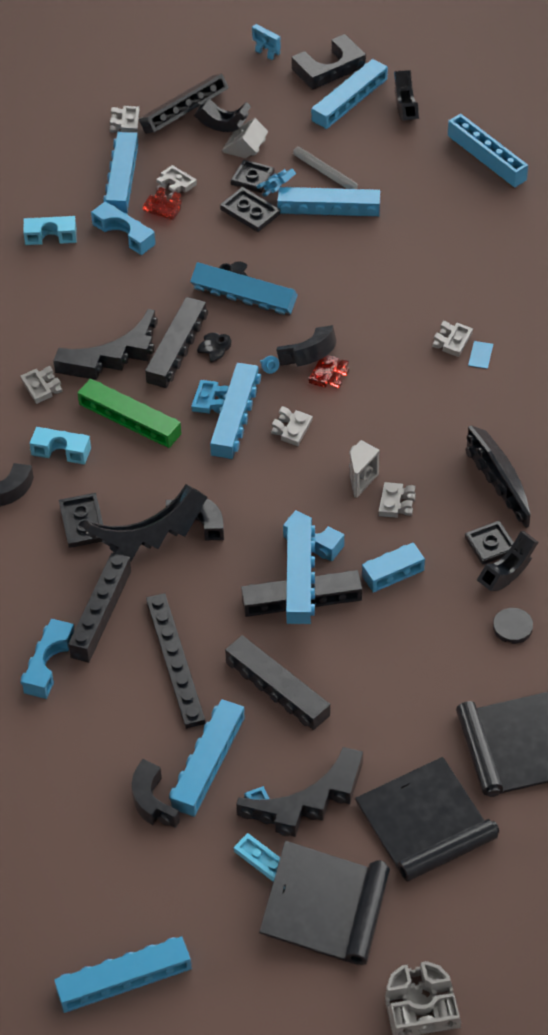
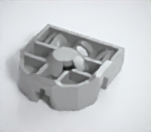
M421 962L420 967H415L414 970H411V968H408V965H402L391 974L386 989L385 1003L393 1035H420L461 1028L460 1015L450 976L441 966L430 962ZM421 976L422 982H419V985L411 984V977ZM422 990L430 993L428 998L422 994ZM448 992V994L436 996L437 993ZM403 999V1002L390 1004L392 1000ZM433 1011L434 1017H433V1016H424V1015L430 1014V1013ZM416 1015H417V1016H424V1017L419 1018L418 1020L416 1019Z

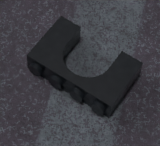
M343 34L331 40V52L339 59L338 62L321 64L304 51L291 57L292 70L314 90L361 69L366 64V54Z

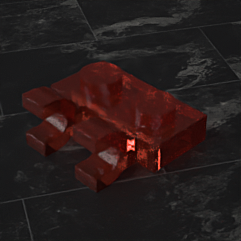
M159 187L155 196L150 195L143 205V211L174 220L181 209L182 200H179L181 193L174 192L169 201L166 200L167 196L164 195L166 189Z
M330 355L325 356L315 366L309 377V383L325 388L328 384L340 388L342 385L341 376H347L349 373V368H347L349 361L339 360V358Z

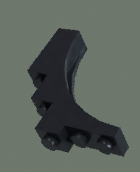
M148 309L143 319L135 328L110 343L84 349L58 348L53 360L55 373L97 380L103 368L122 371L129 358L148 361L150 355H153L155 345L152 344L153 328H156L158 318L155 317V310Z
M185 484L178 496L166 508L146 520L130 525L108 526L85 519L81 526L86 530V535L94 539L96 537L101 538V542L110 546L109 549L115 554L130 557V562H132L141 544L149 549L151 547L159 549L168 532L176 537L178 534L186 537L208 497L201 491Z
M343 747L337 761L328 773L315 784L290 796L257 800L239 797L236 803L237 815L244 819L259 820L265 824H275V832L282 836L296 837L302 816H306L311 820L318 819L323 821L329 800H334L340 804L351 803L363 764V751Z

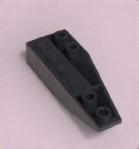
M472 425L469 426L468 435L466 436L467 447L465 449L467 456L472 458L477 469L484 473L488 483H491L496 493L505 500L506 506L512 509L517 520L522 522L526 528L529 527L531 516L522 483L514 467L486 430Z

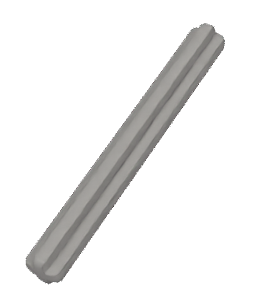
M299 146L294 148L293 154L346 189L358 188L356 182Z

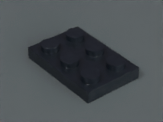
M244 187L220 204V210L257 232L281 214L279 208Z
M96 493L60 499L59 506L68 547L72 548L101 542L102 539L99 537L94 539L86 535V530L81 526L85 519L103 525Z

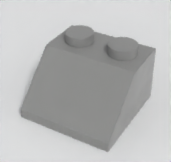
M253 118L243 124L240 129L233 131L222 151L226 154L247 158L250 155L254 156L259 152V146L266 140L265 136L268 131L256 118Z
M362 440L357 445H353L349 451L350 480L353 494L356 498L379 475L380 450Z

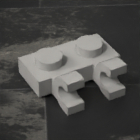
M123 106V109L111 107L110 132H117L119 129H121V132H138L139 107Z
M173 165L161 172V177L156 179V182L160 184L156 187V190L163 192L169 183L172 184L169 186V190L172 191L169 197L173 200L179 196L180 191L186 193L197 185L195 178Z
M443 320L440 326L442 329L439 333L436 332L432 347H443L442 351L459 357L472 335L473 328L460 323H456L453 326Z
M51 366L44 368L40 372L36 368L21 375L22 382L36 404L53 397L52 392L57 394L63 391L60 386V380L52 374L54 372Z
M282 406L279 414H281L279 420L274 419L272 423L273 429L271 434L280 435L281 441L299 446L312 422L313 416L297 410L293 414L288 408ZM282 422H287V427Z
M384 482L379 516L398 518L399 513L412 516V504L416 497L415 486L409 485L403 488V484Z

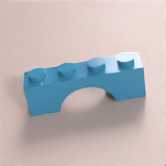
M106 201L91 212L92 225L104 232L121 230L128 233L129 248L140 255H143L156 244L155 232L151 228L144 226L138 220L131 218L128 214L123 213Z
M51 619L48 626L44 627L43 637L36 644L34 657L29 659L27 672L23 673L21 677V684L25 694L47 699L54 680L52 671L45 665L53 655L69 651L68 644L75 631L74 624Z

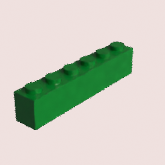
M89 379L77 392L79 405L167 448H170L182 434L181 422L177 419L152 409L146 404L140 403L130 396H125L100 382Z

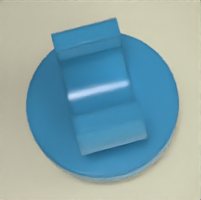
M270 355L260 360L262 369L268 374L276 372L279 368V360L275 356Z

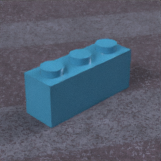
M414 543L403 545L399 549L387 552L378 558L368 560L362 564V577L372 592H376L424 571L425 558Z

